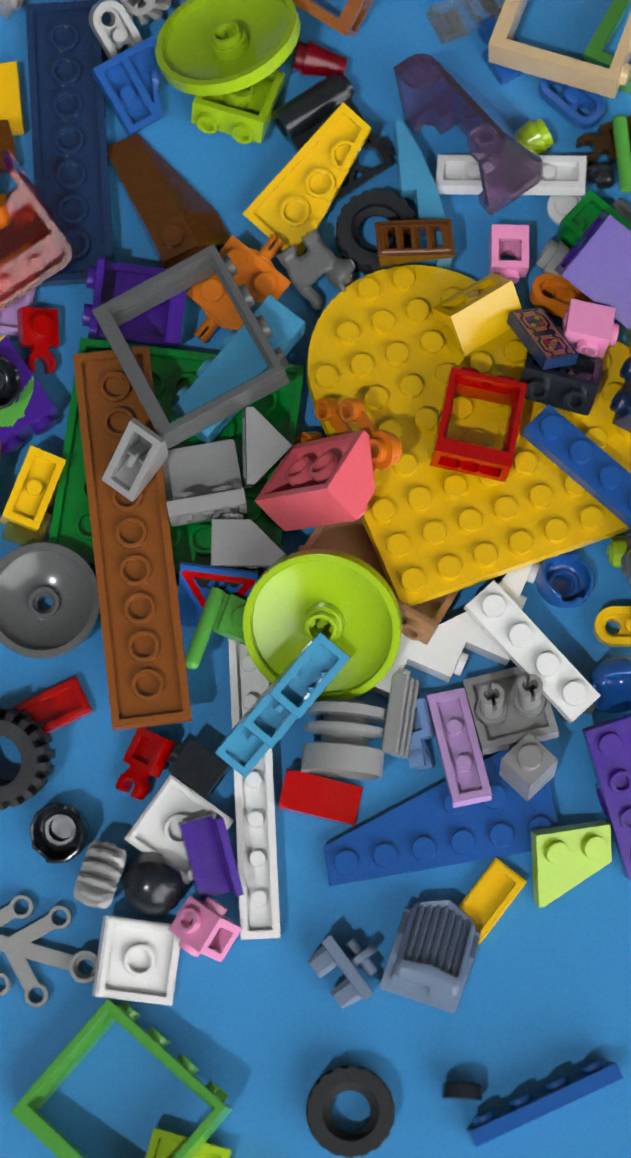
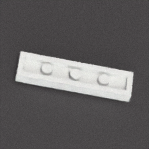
M438 155L435 184L439 194L585 196L587 156Z
M494 580L464 607L466 612L528 679L529 674H535L541 678L543 682L542 694L569 723H572L601 696Z

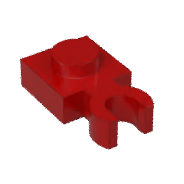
M21 307L17 310L18 346L29 348V355L26 356L24 362L30 371L34 372L36 369L35 360L39 359L44 364V373L50 374L55 370L56 361L49 352V349H55L59 346L58 309Z
M145 727L137 728L122 760L130 764L128 771L122 773L118 778L116 789L128 793L134 783L130 796L144 800L149 791L148 779L150 775L157 778L160 777L175 742Z

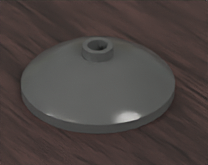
M46 542L27 544L4 556L0 560V642L19 655L35 659H49L64 655L85 641L96 625L100 613L97 579L87 562L67 547ZM45 597L51 598V608L46 611L39 608L40 600Z

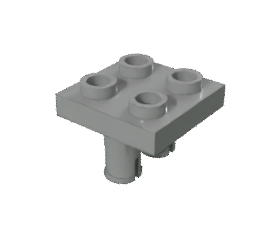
M518 667L463 680V688L465 687L482 755L512 749L528 733L539 742L559 737V730L551 704L542 694L543 682L539 676L529 674L528 679Z

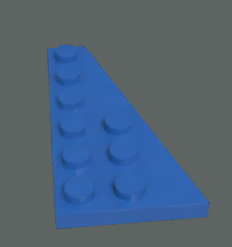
M511 749L500 751L483 760L492 792V800L453 808L447 782L440 783L323 846L330 886L532 852L531 830L559 826L550 781L527 802L499 775L501 758Z

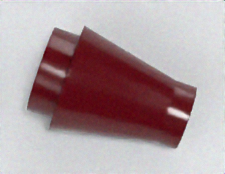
M307 40V43L298 41L291 70L300 72L299 76L328 77L335 73L341 77L345 72L347 57L341 56L310 40Z

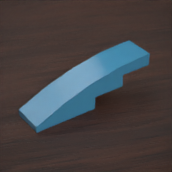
M403 120L395 121L394 146L399 198H404L408 204L414 203L416 220L446 219L437 186L420 148ZM435 231V247H443L441 231ZM419 233V238H426V233ZM453 257L434 260L435 267L451 270Z
M319 632L265 690L213 752L245 778L268 749L276 745L297 718L300 719L350 657Z

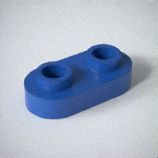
M540 78L538 90L541 98L569 123L579 129H589L599 123L604 111V102L599 94ZM558 85L563 91L554 92L550 87ZM585 108L590 114L583 116L579 114L578 109Z

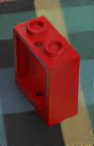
M451 367L445 386L429 466L506 482L512 468L527 383L518 382L515 378L507 375L496 377L482 374L471 367ZM455 394L510 406L502 450L446 438Z

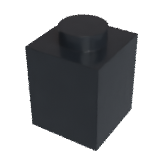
M190 738L186 745L180 742L167 759L171 763L167 769L169 774L207 801L230 771L228 764L192 738Z

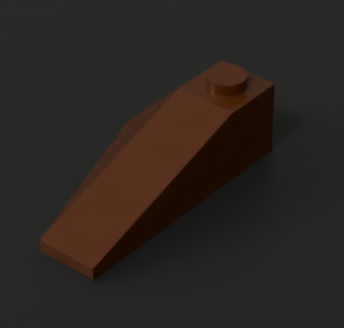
M138 133L108 145V159L163 269H168L213 244L218 252L230 239V236L218 212Z

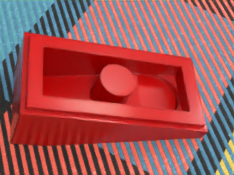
M287 768L278 809L355 826L363 787Z

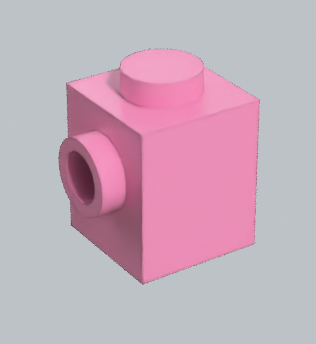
M571 298L563 317L561 332L577 353L603 359L608 346L614 347L617 341L619 324L614 323L616 308Z

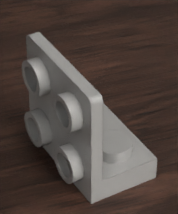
M233 439L168 450L169 457L163 464L167 496L166 504L171 527L220 519L222 514H247L245 493L242 486L235 441Z

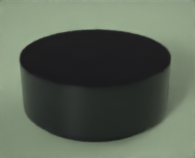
M445 1081L442 1083V1098L482 1101V1085L474 1082Z

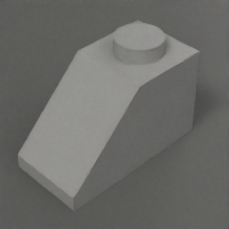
M222 514L220 519H212L211 566L264 573L272 564L287 556L251 519H244V516L241 514Z

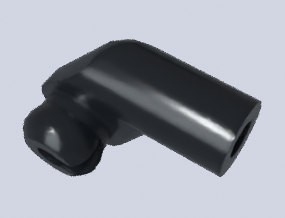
M606 162L588 164L586 184L595 183L600 189L611 188L615 183V169Z

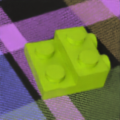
M274 71L256 84L229 94L218 96L196 95L192 103L191 123L197 125L199 130L207 134L219 131L232 135L233 139L241 144H249L252 141L261 144L272 119L271 112L283 87L285 73Z

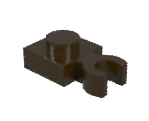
M628 116L626 118L631 150V116ZM612 122L599 125L597 130L599 136L597 137L593 134H583L577 138L576 148L589 146L593 150L591 154L584 155L587 156V165L596 163L602 155H606L609 164L617 162Z

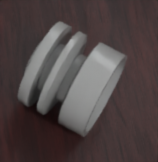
M350 699L314 701L306 711V715L323 721L305 722V731L321 736V742L303 744L301 772L341 779H382L384 752L375 747L367 746L368 740L383 738L384 729L369 724L385 723L387 710L369 705L366 702Z

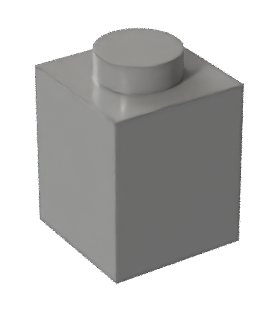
M528 733L501 758L499 775L528 802L555 776L558 759Z

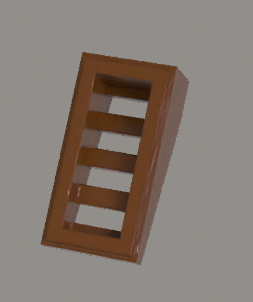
M451 219L375 222L380 266L455 257ZM435 231H441L443 247H435ZM419 233H426L427 248H420ZM403 235H411L412 248H405ZM388 237H396L397 249H389Z

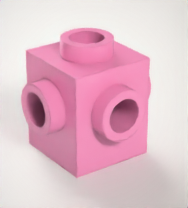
M189 895L168 930L181 939L178 946L195 957L203 954L222 962L242 928L225 916L228 909L210 897H207L205 902H202Z

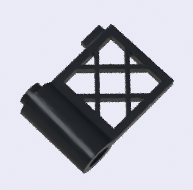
M332 73L271 112L278 130L292 144L296 152L307 143L343 102L365 121L353 103L351 96L355 95L352 84L344 75L339 77L335 73ZM371 130L366 139L368 143L365 142L361 148L374 151L382 163L372 169L356 166L357 156L349 170L348 184L337 192L332 205L393 167L394 162L391 158L396 153L384 136L377 139ZM354 173L362 174V176L353 181Z

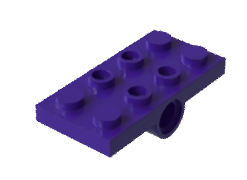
M631 713L582 729L597 779L595 785L597 797L606 819L611 824L622 868L628 880L631 879Z

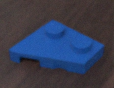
M153 35L90 71L127 136L136 133L162 117L161 101L158 97L157 89L159 86V75L155 63L154 49L156 40Z

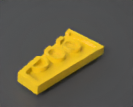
M343 102L242 214L268 238H270L271 234L275 235L277 240L274 244L280 239L284 243L280 248L282 251L288 246L294 245L297 250L296 255H303L307 248L301 240L302 237L314 228L318 229L371 132V127Z

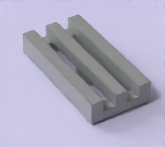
M397 673L392 675L381 749L383 752L394 757L408 758L419 681L414 680V678L409 677L407 674Z

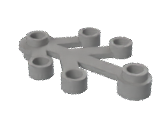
M25 895L15 896L8 906L0 909V928L15 918H29L35 909L33 900ZM19 900H26L29 904L28 911L23 915H19L15 910V905ZM64 906L51 908L47 916L9 937L0 934V951L5 953L25 991L24 999L31 1007L44 1006L48 1002L50 995L48 988L38 982L27 959L68 970L72 978L80 983H91L94 981L97 955L95 953L80 951L75 955L32 944L35 940L55 929L64 930L70 926L72 913ZM58 910H63L67 915V920L63 925H56L53 922V915ZM85 959L92 961L94 966L93 971L89 975H83L79 970L80 963ZM0 972V977L6 983L4 990L0 992L1 997L10 991L12 983L7 974ZM36 987L42 989L44 993V998L39 1003H34L30 999V992Z

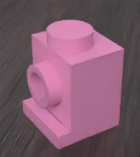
M492 224L488 237L489 274L495 273L512 280L513 284H516L520 281V278H526L529 270V225ZM508 255L513 260H501V257Z

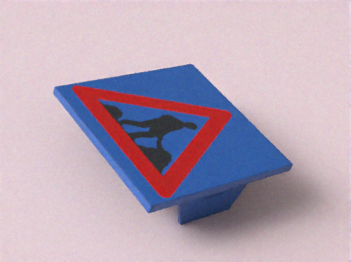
M181 562L178 590L181 625L197 627L211 587L219 588L225 591L226 594H233L247 600L258 580V572Z

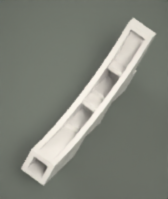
M540 562L507 573L498 584L521 610L527 600V597L521 595L526 581L534 583ZM464 612L439 624L427 645L418 640H411L402 634L394 663L385 677L370 691L389 698L392 675L394 673L410 675L411 671L404 669L406 665L449 683L453 673L458 676L461 675L469 655L462 652L463 648L504 666L508 664L510 658L467 612Z

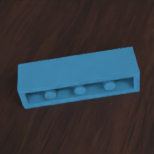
M270 294L262 303L256 301L255 305L250 308L255 318L261 315L264 317L273 334L267 340L273 350L280 346L285 357L305 334V322ZM245 325L238 331L235 329L231 330L222 341L220 347L223 349L214 360L209 357L199 367L196 373L198 378L190 388L184 386L172 400L174 420L183 417L269 370ZM239 411L195 434V436L203 443L213 442Z

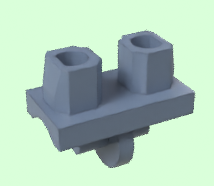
M331 935L321 942L322 947L315 952L308 960V963L319 978H322L336 966L339 967L347 978L330 991L339 1006L343 1009L360 999L365 1001L374 993L355 967L360 965L368 977L378 970L369 958V956L377 951L374 944L363 950L356 939L353 938L345 944L354 957L350 961Z

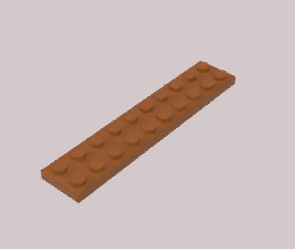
M149 345L131 347L135 358L154 391ZM113 350L73 354L113 731L190 722L192 721L170 522L166 504L167 496L163 465L133 502L101 480L131 419L135 418L156 434L157 432Z

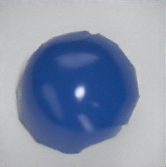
M571 552L541 561L535 582L538 593L546 602L559 608H573L580 606L591 595L594 578L590 566L579 557L577 552Z
M619 656L602 661L592 671L589 679L591 686L601 695L593 704L598 710L607 713H621L631 710V658Z

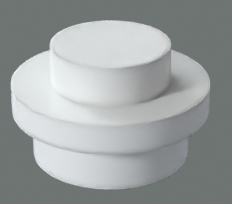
M551 195L547 203L549 218L554 223L560 225L561 220L582 198L580 196Z

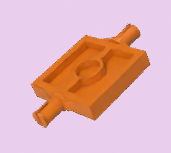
M273 234L270 235V238L259 251L248 248L233 235L219 251L221 257L228 254L238 274L232 276L238 287L243 284L246 285L254 302L260 301L262 303L269 294L278 300L291 284V281L278 272L271 262L274 255L284 245L279 239L269 250L277 240V237ZM216 274L192 286L186 293L188 298L201 307L207 317L196 332L193 333L199 339L206 328H209L200 339L203 343H207L218 327L230 331L233 329L238 331L244 325Z

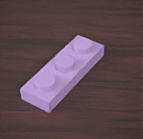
M465 687L427 695L438 750L453 808L492 800V792Z

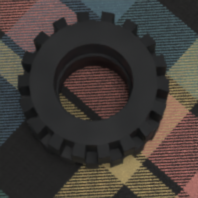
M0 707V736L11 740L17 746L21 755V768L18 775L11 780L0 778V810L10 806L12 808L35 796L48 783L46 779L53 773L55 767L51 765V760L56 757L55 749H50L49 742L53 741L50 733L45 735L43 732L44 723L40 719L37 721L31 719L33 714L26 710L18 712L16 707L4 709Z

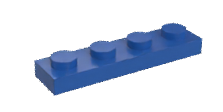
M548 404L523 430L522 436L631 529V473Z
M603 1058L583 1066L581 1068L583 1075L571 1081L565 1075L545 1085L547 1092L535 1098L529 1092L509 1101L511 1109L496 1115L493 1109L473 1118L472 1121L475 1126L467 1129L473 1145L478 1147L622 1079L623 1076L617 1063L609 1062L605 1064Z

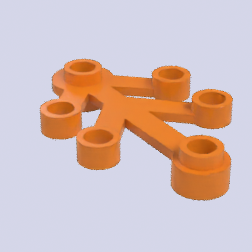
M321 398L316 401L314 406L316 418L321 422L329 421L337 435L354 432L348 422H355L360 431L365 430L369 434L373 476L376 475L378 470L389 469L399 462L402 455V445L399 438L386 430L378 431L365 412L364 404L359 398L343 399L340 406L334 398ZM318 431L302 432L294 438V444L324 437Z

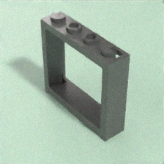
M214 244L92 310L157 434L166 440L167 449L290 383L285 370L291 366L280 346L274 350L271 347L267 338L273 336L267 322L262 315L255 318L250 309L251 306L255 305V302L245 284L237 286L232 276L238 274L232 260L228 254L221 257ZM216 274L269 370L170 423L119 326Z

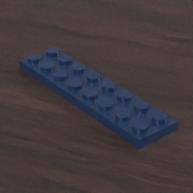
M99 0L25 4L38 274L41 287L86 284L88 266L96 267L97 257L105 258V261L114 262L105 96L90 72L93 68L103 63L102 46L89 25V12L92 6Z

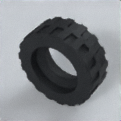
M376 189V191L366 190L358 196L354 195L350 198V202L347 205L344 204L341 208L340 216L338 215L336 222V246L343 259L350 258L356 267L355 272L359 271L363 275H368L378 270H386L407 264L380 266L377 250L365 247L358 236L360 225L370 217L379 216L388 221L415 220L413 208L410 209L408 202L404 198L401 199L396 196V193L391 191L390 193L384 192L383 189ZM403 235L405 248H412L411 235ZM396 237L391 245H389V249H397Z
M345 1065L331 1069L315 1082L308 1095L306 1117L310 1132L319 1145L334 1155L345 1156V1158L367 1155L381 1146L383 1141L388 1138L392 1125H394L395 1104L391 1092L377 1074L366 1068L356 1065ZM348 1090L357 1091L364 1095L370 1105L368 1122L361 1129L352 1132L338 1128L332 1121L330 1107L334 1098L341 1092Z

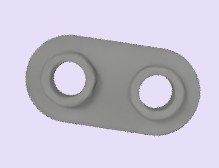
M101 0L92 6L89 12V25L109 59L120 54L122 45L127 44L131 48L143 41L122 4L113 0ZM105 12H108L111 16V21L105 26L102 23L101 17Z

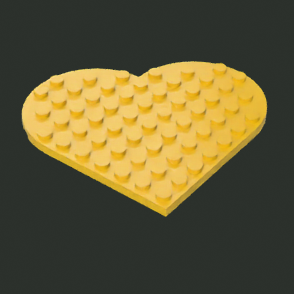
M404 265L386 270H378L354 281L345 288V292L341 291L324 309L316 323L309 344L306 366L307 383L314 406L316 401L321 398H334L339 406L343 399L359 398L364 404L365 412L377 430H386L395 434L401 442L402 455L399 462L389 469L378 470L374 476L375 492L368 501L367 510L361 517V520L396 599L409 607L613 537L630 529L522 436L523 430L547 406L545 404L524 399L512 468L506 482L429 466L445 386L451 367H471L482 374L496 377L507 375L519 382L527 349L514 331L509 329L469 354L462 355L452 328L437 322L432 308L477 281L448 269L425 265ZM616 341L614 347L608 346L603 359H601L603 360L600 384L589 415H582L556 407L553 408L631 473V433L612 423L615 412L610 410V404L614 395L623 388L625 379L620 377V370L625 360L631 357V349ZM455 394L446 438L502 450L510 406ZM329 421L321 422L327 437L337 436ZM348 422L354 432L360 431L355 422Z

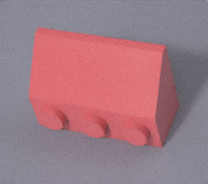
M365 430L293 444L255 499V502L284 532L358 520L366 512L367 503L375 492L369 434Z

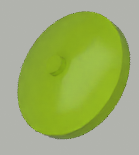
M187 0L168 17L161 27L156 39V60L167 82L184 93L197 96H218L233 93L263 80L285 62L295 48L299 38V15L293 0Z
M309 549L292 553L281 558L266 569L255 583L247 599L243 614V635L246 648L253 663L260 673L270 683H273L292 660L320 632L347 654L350 659L315 701L353 699L377 685L385 677L395 661L402 636V617L397 599L386 580L373 567L353 555L330 549Z

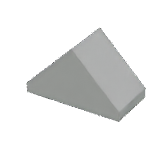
M245 407L242 411L243 488H251L292 447L254 407Z
M135 418L131 419L101 480L133 502L168 459L169 454L166 440Z

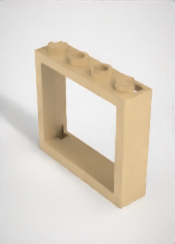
M505 0L488 43L489 62L615 99L619 86H625L626 82L629 81L631 75V65L628 64L631 57V12L608 69L513 41L528 0Z

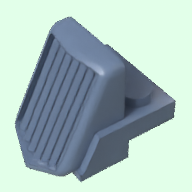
M450 899L420 901L413 905L412 908L405 906L379 989L455 1014L481 931L476 930L474 920Z

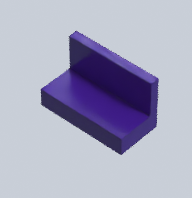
M211 812L178 822L197 898L201 901L207 897L211 898L230 891L236 897L244 895L224 818L216 812Z

